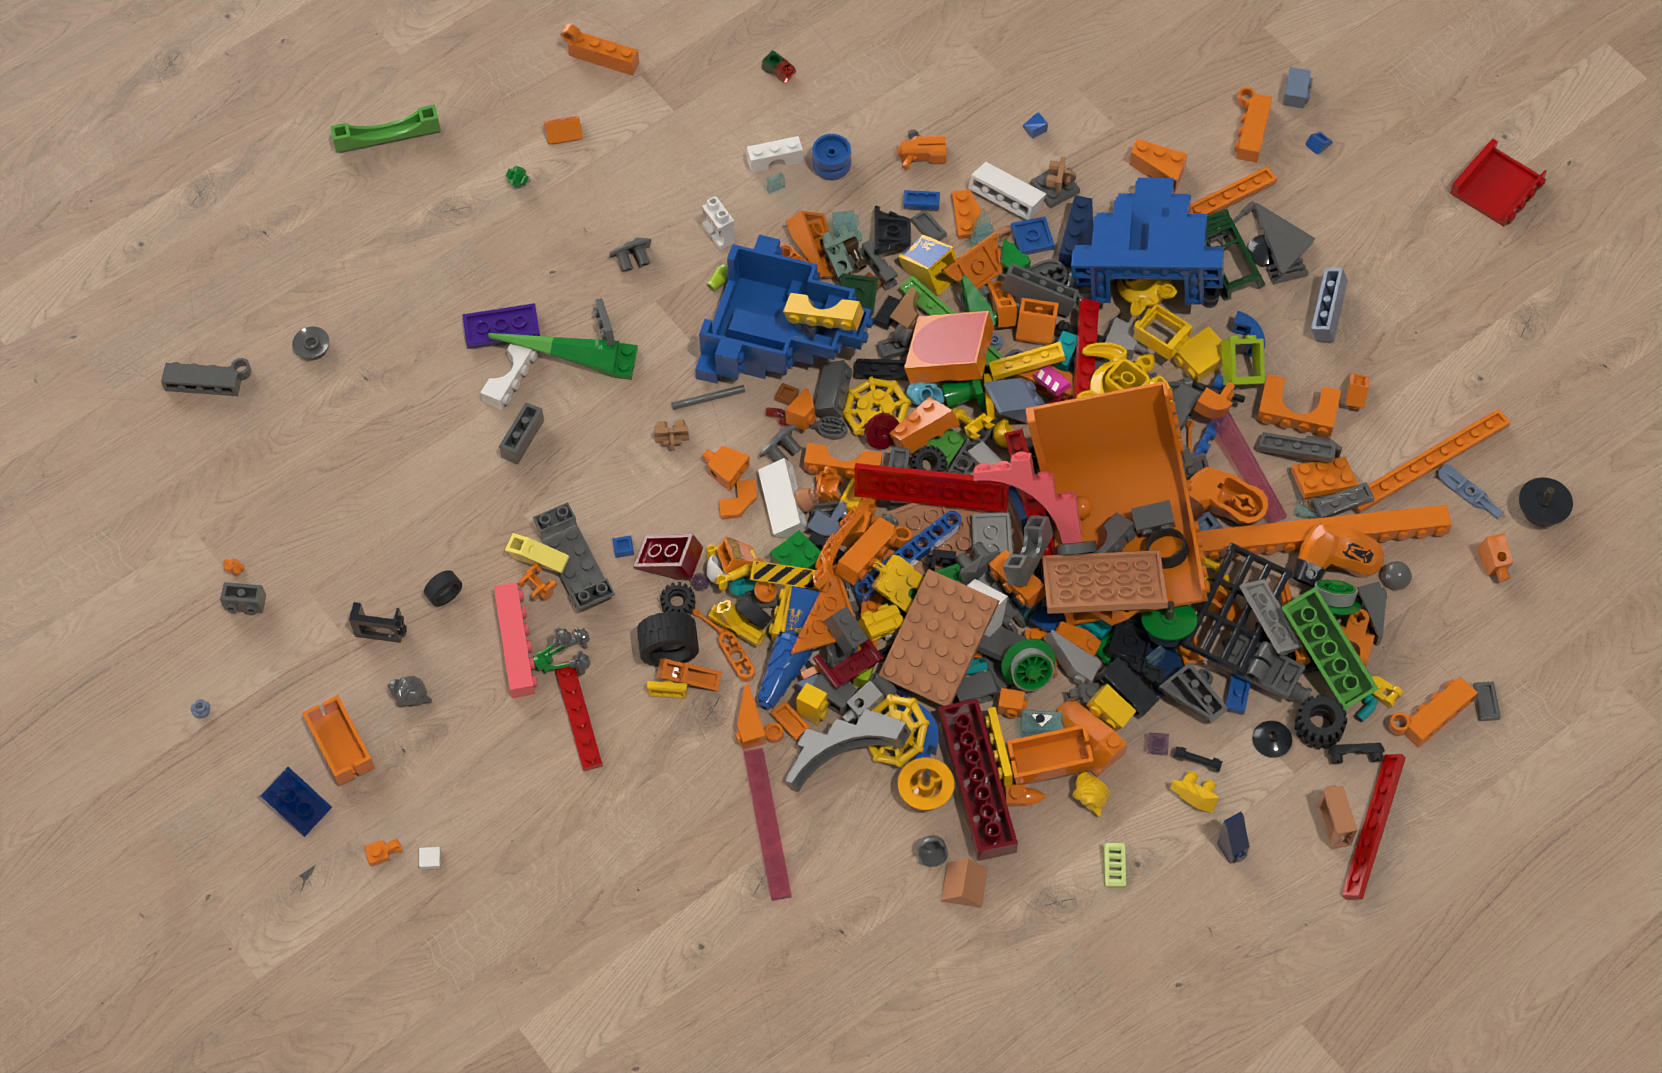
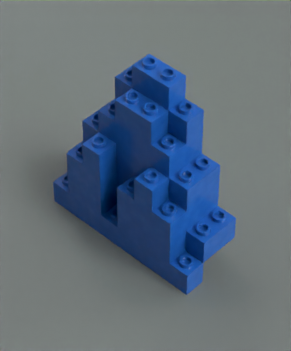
M1137 178L1135 193H1118V197L1114 200L1113 213H1097L1094 216L1092 245H1075L1072 253V278H1075V286H1091L1092 300L1099 303H1111L1110 279L1184 280L1185 304L1204 305L1205 288H1223L1224 247H1207V214H1191V194H1174V178Z
M759 234L754 249L732 244L727 257L728 282L713 322L712 320L704 319L699 333L701 355L695 368L696 379L718 384L719 378L725 376L738 379L740 373L766 379L767 373H771V371L786 375L788 369H792L794 363L798 361L813 365L815 358L818 359L819 357L834 360L836 354L840 355L841 349H845V347L861 350L863 343L866 344L868 340V328H872L874 318L871 317V309L862 307L864 313L857 331L827 328L820 335L815 334L814 339L811 341L793 323L788 322L784 314L790 293L808 295L817 309L824 310L836 306L842 299L857 301L855 289L819 281L820 272H817V264L781 256L783 247H780V239Z

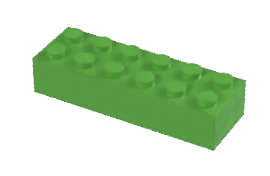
M1317 587L1281 607L1338 701L1343 705L1344 710L1379 690Z

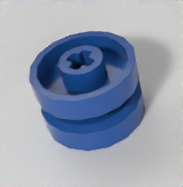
M832 133L825 134L814 142L812 147L813 170L818 176L823 179L836 180L844 177L850 171L851 146L846 138Z

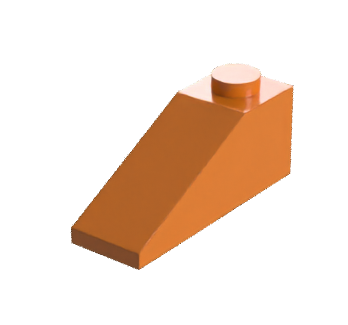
M1003 281L988 282L990 302L993 312H996L998 327L1009 328L1010 326H1016L1017 305L1012 295L1000 290Z
M749 684L744 686L737 723L738 732L735 733L737 743L742 744L743 750L766 744V734Z

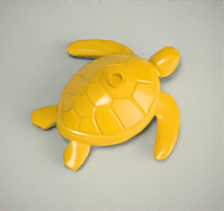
M1169 279L1117 280V288L1120 295L1132 304L1130 308L1132 316L1140 315L1145 310V307L1159 305L1163 299L1172 298L1177 293L1175 287L1171 285L1173 280Z
M1094 343L1083 348V354L1104 357L1110 361L1104 363L1095 371L1090 382V390L1079 393L1077 398L1164 382L1166 380L1159 375L1150 379L1146 374L1155 365L1154 355H1142L1136 359L1135 363H1132L1126 359L1127 350L1124 347L1114 343Z

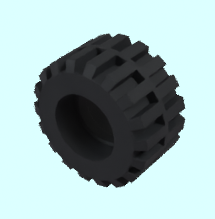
M1317 694L1316 698L1312 695L1308 700L1305 699L1298 708L1294 721V730H1297V737H1302L1301 742L1303 744L1307 742L1310 748L1313 745L1319 750L1321 747L1329 749L1330 745H1336L1337 741L1341 740L1348 719L1346 717L1347 712L1342 710L1343 705L1341 703L1337 704V699H1329V695L1322 697L1321 694ZM1314 716L1324 717L1330 722L1331 726L1327 728L1317 727L1310 718Z

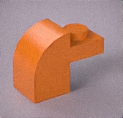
M1228 382L1220 395L1206 388L1198 399L1194 410L1212 419L1225 416L1232 405L1231 400L1235 395L1232 391L1235 385Z

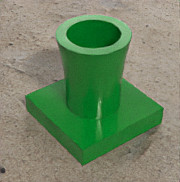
M979 379L942 384L950 409L977 398L981 412L987 411L986 400Z

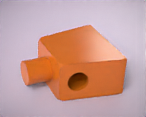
M721 446L716 453L707 449L702 456V459L708 462V474L728 491H731L736 481L742 477L750 466L749 455L726 446Z
M1505 533L1486 537L1477 548L1478 554L1487 574H1496L1499 582H1505L1510 579L1508 569L1513 564Z

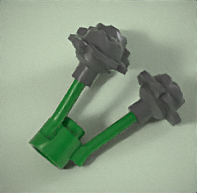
M574 627V637H571V633L567 629H555V639L552 641V644L536 653L533 657L537 669H544L546 673L553 669L576 667L580 674H585V670L589 668L591 663L588 655L583 654L582 651H577L575 660H570L568 663L551 665L554 662L552 655L565 648L567 649L576 644L583 645L585 648L588 647L587 642H589L590 638L585 628L578 629Z

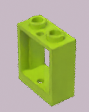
M1247 335L1245 339H1240V336H1229V340H1222L1223 385H1227L1228 382L1234 385L1265 383L1264 339H1256V335ZM1235 344H1252L1253 376L1236 377Z

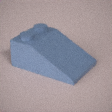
M1016 378L984 383L1001 415L1027 423L1026 408L1044 404L1043 399L1035 391L1036 386L1030 380Z

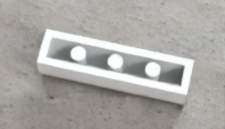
M987 162L982 164L971 175L968 189L1026 220L1031 219L1038 212L1046 196V193Z
M783 458L759 469L758 472L773 535L777 537H790L798 530L801 532L809 530L805 512L799 509L794 497L798 484L793 465Z

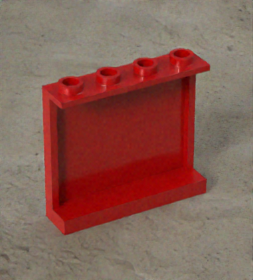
M1492 138L1454 181L1450 194L1505 227L1508 222H1513L1518 210L1522 211L1527 204L1526 201L1528 199L1531 200L1535 196L1536 189L1543 187L1546 182L1545 175L1547 171L1544 170L1541 175L1498 150V141Z

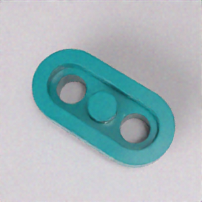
M742 577L733 582L730 581L729 591L736 596L744 595L745 592L754 591L755 584L758 581L751 580L750 577Z

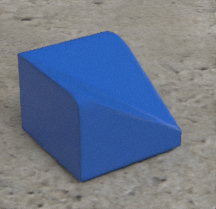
M1037 112L1023 127L1033 139L1047 132L1048 123Z

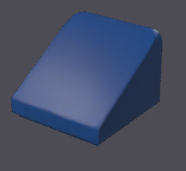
M1317 132L1310 135L1305 145L1318 155L1333 142L1322 132Z

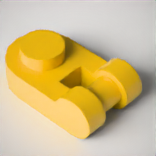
M1373 676L1372 678L1379 690L1371 695L1377 698L1383 705L1392 708L1396 703V698H1400L1403 694L1402 689L1398 686H1393L1379 676ZM1384 692H1388L1389 696L1384 695Z

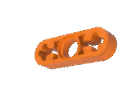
M730 631L722 632L718 638L722 652L737 677L743 682L751 681L755 676L752 662L734 633ZM727 638L728 640H731V649L728 643L724 642V639ZM733 653H740L742 658L736 661L731 656ZM744 664V668L746 669V671H749L748 675H746V673H743L741 665Z

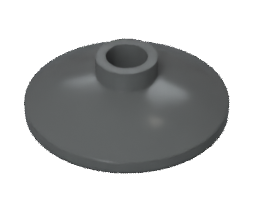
M314 326L301 329L296 333L292 342L295 353L306 359H313L323 355L330 344L326 331Z

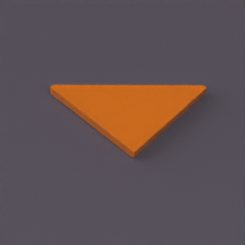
M837 564L832 566L833 576L820 590L792 648V655L837 643L823 621L846 606L854 616L843 580L835 574Z

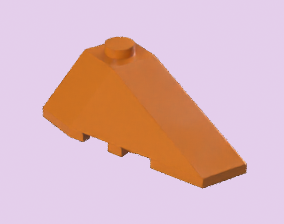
M800 211L787 219L786 223L791 237L810 263L817 264V271L820 272V276L834 278V270L823 249L822 235L830 232L824 213Z
M863 498L857 506L863 516L845 537L843 546L851 548L870 528L871 518L875 517L880 499Z

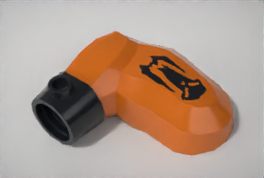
M1317 523L1310 530L1301 545L1291 578L1314 588L1315 582L1322 580L1326 573L1325 569L1329 565L1343 569L1357 578H1367L1381 569L1385 556L1382 546L1376 539L1358 530L1345 526Z

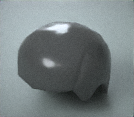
M1394 561L1388 563L1381 570L1380 579L1384 581L1386 587L1401 590L1410 584L1412 574L1405 563Z
M929 835L919 840L916 848L921 864L933 867L945 862L948 857V850L945 841L941 837Z

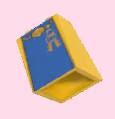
M922 235L898 256L903 270L910 276L913 275L936 296H939L955 281L941 271L957 259L952 246Z
M791 586L780 631L799 636L820 592Z

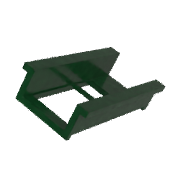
M1228 209L1207 216V238L1229 230L1234 241L1216 247H1227L1236 243L1251 274L1229 282L1224 273L1223 288H1218L1224 301L1231 299V290L1254 281L1258 288L1265 286V282L1229 215ZM1207 239V247H1211Z

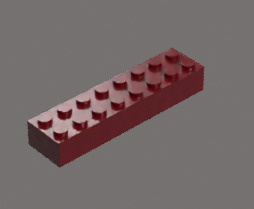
M978 699L940 706L938 717L977 861L1017 853L1018 842Z

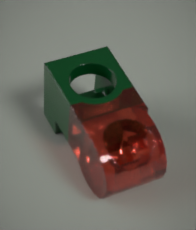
M774 50L762 61V70L766 73H772L783 83H787L796 74L795 67Z

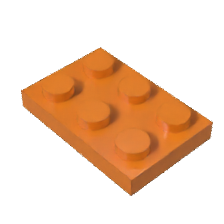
M1346 457L1334 458L1333 463L1315 461L1292 465L1291 472L1303 498L1334 494L1359 485Z

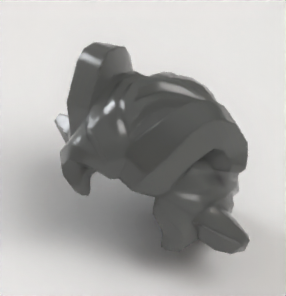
M414 675L402 677L399 680H391V683L388 684L391 695L396 699L398 707L432 703V699L427 696L423 681Z

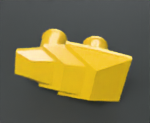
M1188 771L1183 781L1173 779L1170 789L1177 793L1180 798L1199 810L1213 813L1219 796L1213 793L1217 787L1214 781L1206 780L1203 787L1195 784L1198 780V775L1193 771Z

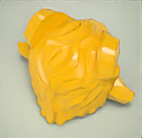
M1082 772L1077 777L1075 783L1076 790L1073 791L1072 796L1080 800L1082 805H1085L1091 811L1093 810L1100 817L1101 809L1105 807L1111 790L1100 779L1091 776L1088 772Z

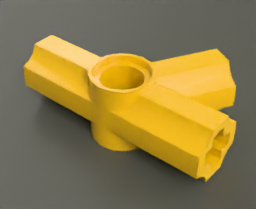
M730 600L714 605L708 615L710 620L724 627L726 631L734 633L736 638L740 637L755 647L760 646L764 641L766 632L750 623L749 619L739 613Z

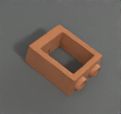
M1328 786L1322 792L1318 808L1331 849L1351 846L1358 829L1344 787Z

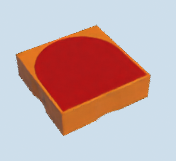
M989 311L918 316L905 364V371L910 384L919 382L932 383L944 380L982 379L986 364V352L990 346L994 330Z

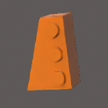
M1136 139L1131 151L1129 165L1146 176L1174 178L1175 194L1186 167L1188 154Z
M928 397L889 434L896 447L910 449V454H912L918 448L929 444L928 441L937 435L941 437L945 435L944 431L953 426L957 428L960 424L953 410Z

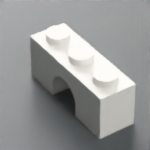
M799 136L747 147V160L751 173L769 170V164L778 159L784 160L786 166L803 163V149Z

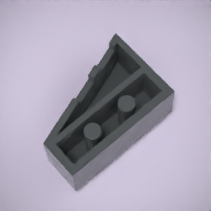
M1191 662L1158 688L1160 692L1209 723L1214 722L1228 710L1226 704Z

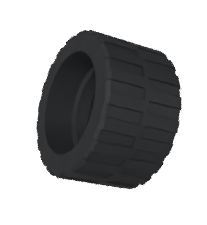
M675 611L656 613L644 618L638 624L637 634L640 658L648 665L658 667L660 659L664 658L686 663L694 659L699 653L696 622L692 616L686 613Z

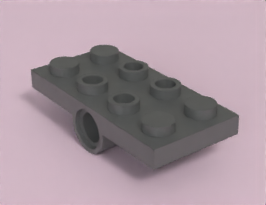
M1240 635L1228 661L1239 666L1251 639ZM1269 642L1257 644L1247 665L1248 669L1245 676H1240L1216 663V666L1287 701L1305 669V665L1286 656L1279 655L1273 644Z

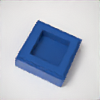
M631 535L612 538L615 558L634 555Z

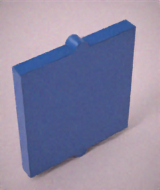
M1040 607L1029 620V622L1049 632L1056 631L1060 622L1067 623L1065 613L1047 614V608Z

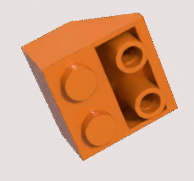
M1022 298L1016 340L1044 345L1052 344L1059 303Z

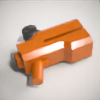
M911 129L908 131V138L911 140H901V146H897L898 156H901V161H904L902 168L905 170L909 169L912 161H929L931 164L946 163L945 136H921L917 130Z

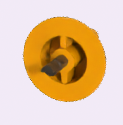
M927 757L918 758L906 764L901 770L898 777V790L902 799L916 810H934L943 806L951 798L954 790V778L950 769L941 761Z

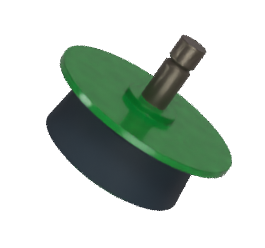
M1168 601V608L1143 612L1142 624L1150 640L1163 647L1179 646L1183 638L1190 635L1197 625V615L1190 605L1174 607L1175 603Z

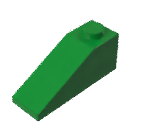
M966 275L962 276L960 283L967 313L989 311L995 326V323H997L996 312L992 311L990 304Z

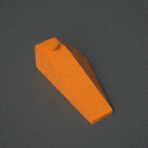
M1066 701L1057 708V713L1065 728L1086 724L1096 769L1090 770V772L1096 778L1126 753L1127 743L1112 728L1077 701Z

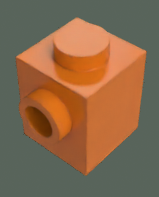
M1001 688L998 714L1005 715L1008 718H1021L1022 711L1027 709L1028 699H1024L1025 692Z

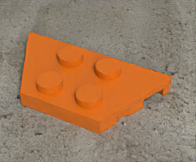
M994 232L944 267L941 270L942 273L961 284V277L966 275L977 290L1002 272L1001 251L998 249L997 240L999 233Z

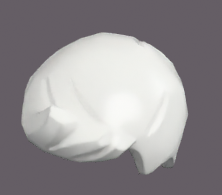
M712 555L707 564V577L712 583L716 584V578L719 574L726 576L729 574L724 573L720 560L715 555Z

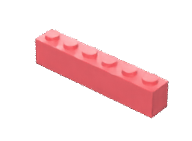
M517 582L494 586L511 697L535 694L534 687H537L538 683L536 675H532L531 670L535 669L533 657H529V652H532L531 640L526 638V635L530 633L528 623H524L523 619L527 617L525 606H521V601L524 600L523 590L518 589Z

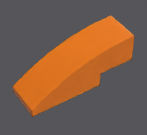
M664 658L659 661L656 678L718 691L722 672Z

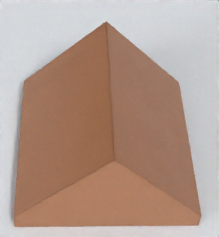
M969 858L947 862L941 902L982 908L988 868Z

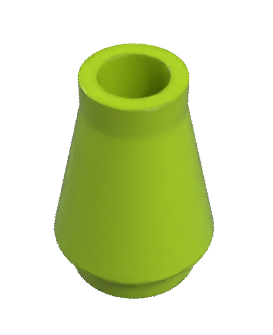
M724 264L717 267L712 278L707 283L710 289L716 291L728 281V267Z

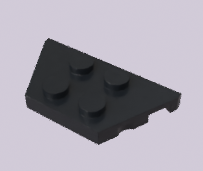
M875 206L874 254L878 255L908 248L911 245V219L900 216L892 211L889 214L880 211L879 206Z

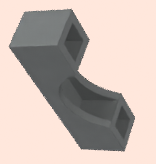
M1116 512L1104 524L1107 534L1104 545L1094 552L1078 554L1122 552L1123 548L1137 534L1134 523Z
M1030 516L1024 527V543L1021 553L1019 555L1010 554L1003 566L1008 585L1027 586L1054 535L1049 517Z

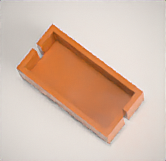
M339 695L322 703L327 715L323 716L319 705L302 712L338 786L354 779V774L357 773L360 776L375 769V766Z
M1086 724L1007 741L1017 785L1096 769Z

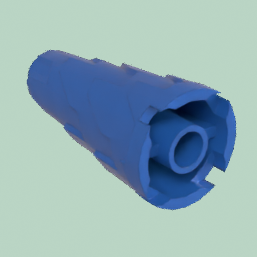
M779 632L771 649L772 654L767 665L768 668L761 683L762 688L757 701L759 706L765 710L776 706L781 696L785 695L791 682L796 679L802 667L807 664L814 649L792 655L791 651L798 637L785 632L782 634Z

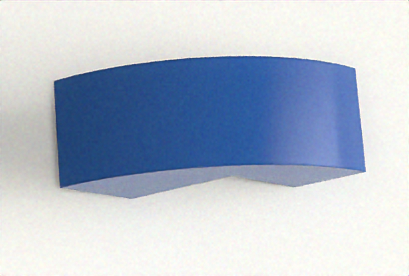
M1237 311L1232 332L1244 336L1256 335V339H1264L1265 348L1264 332L1258 322L1248 314ZM1246 344L1244 355L1252 357V344Z

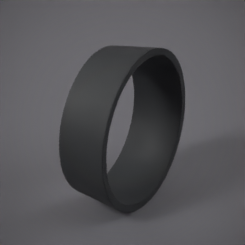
M1162 528L1153 532L1146 543V551H1150L1151 544L1162 537L1174 536L1183 541V546L1178 553L1170 557H1161L1163 569L1180 565L1185 561L1189 553V547L1183 534L1173 528Z

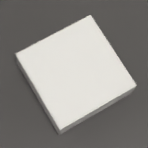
M440 847L419 848L420 870L440 868Z

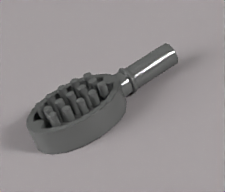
M826 416L819 421L815 420L809 426L810 428L818 429L821 436L831 440L842 439L848 433L845 421L835 416Z

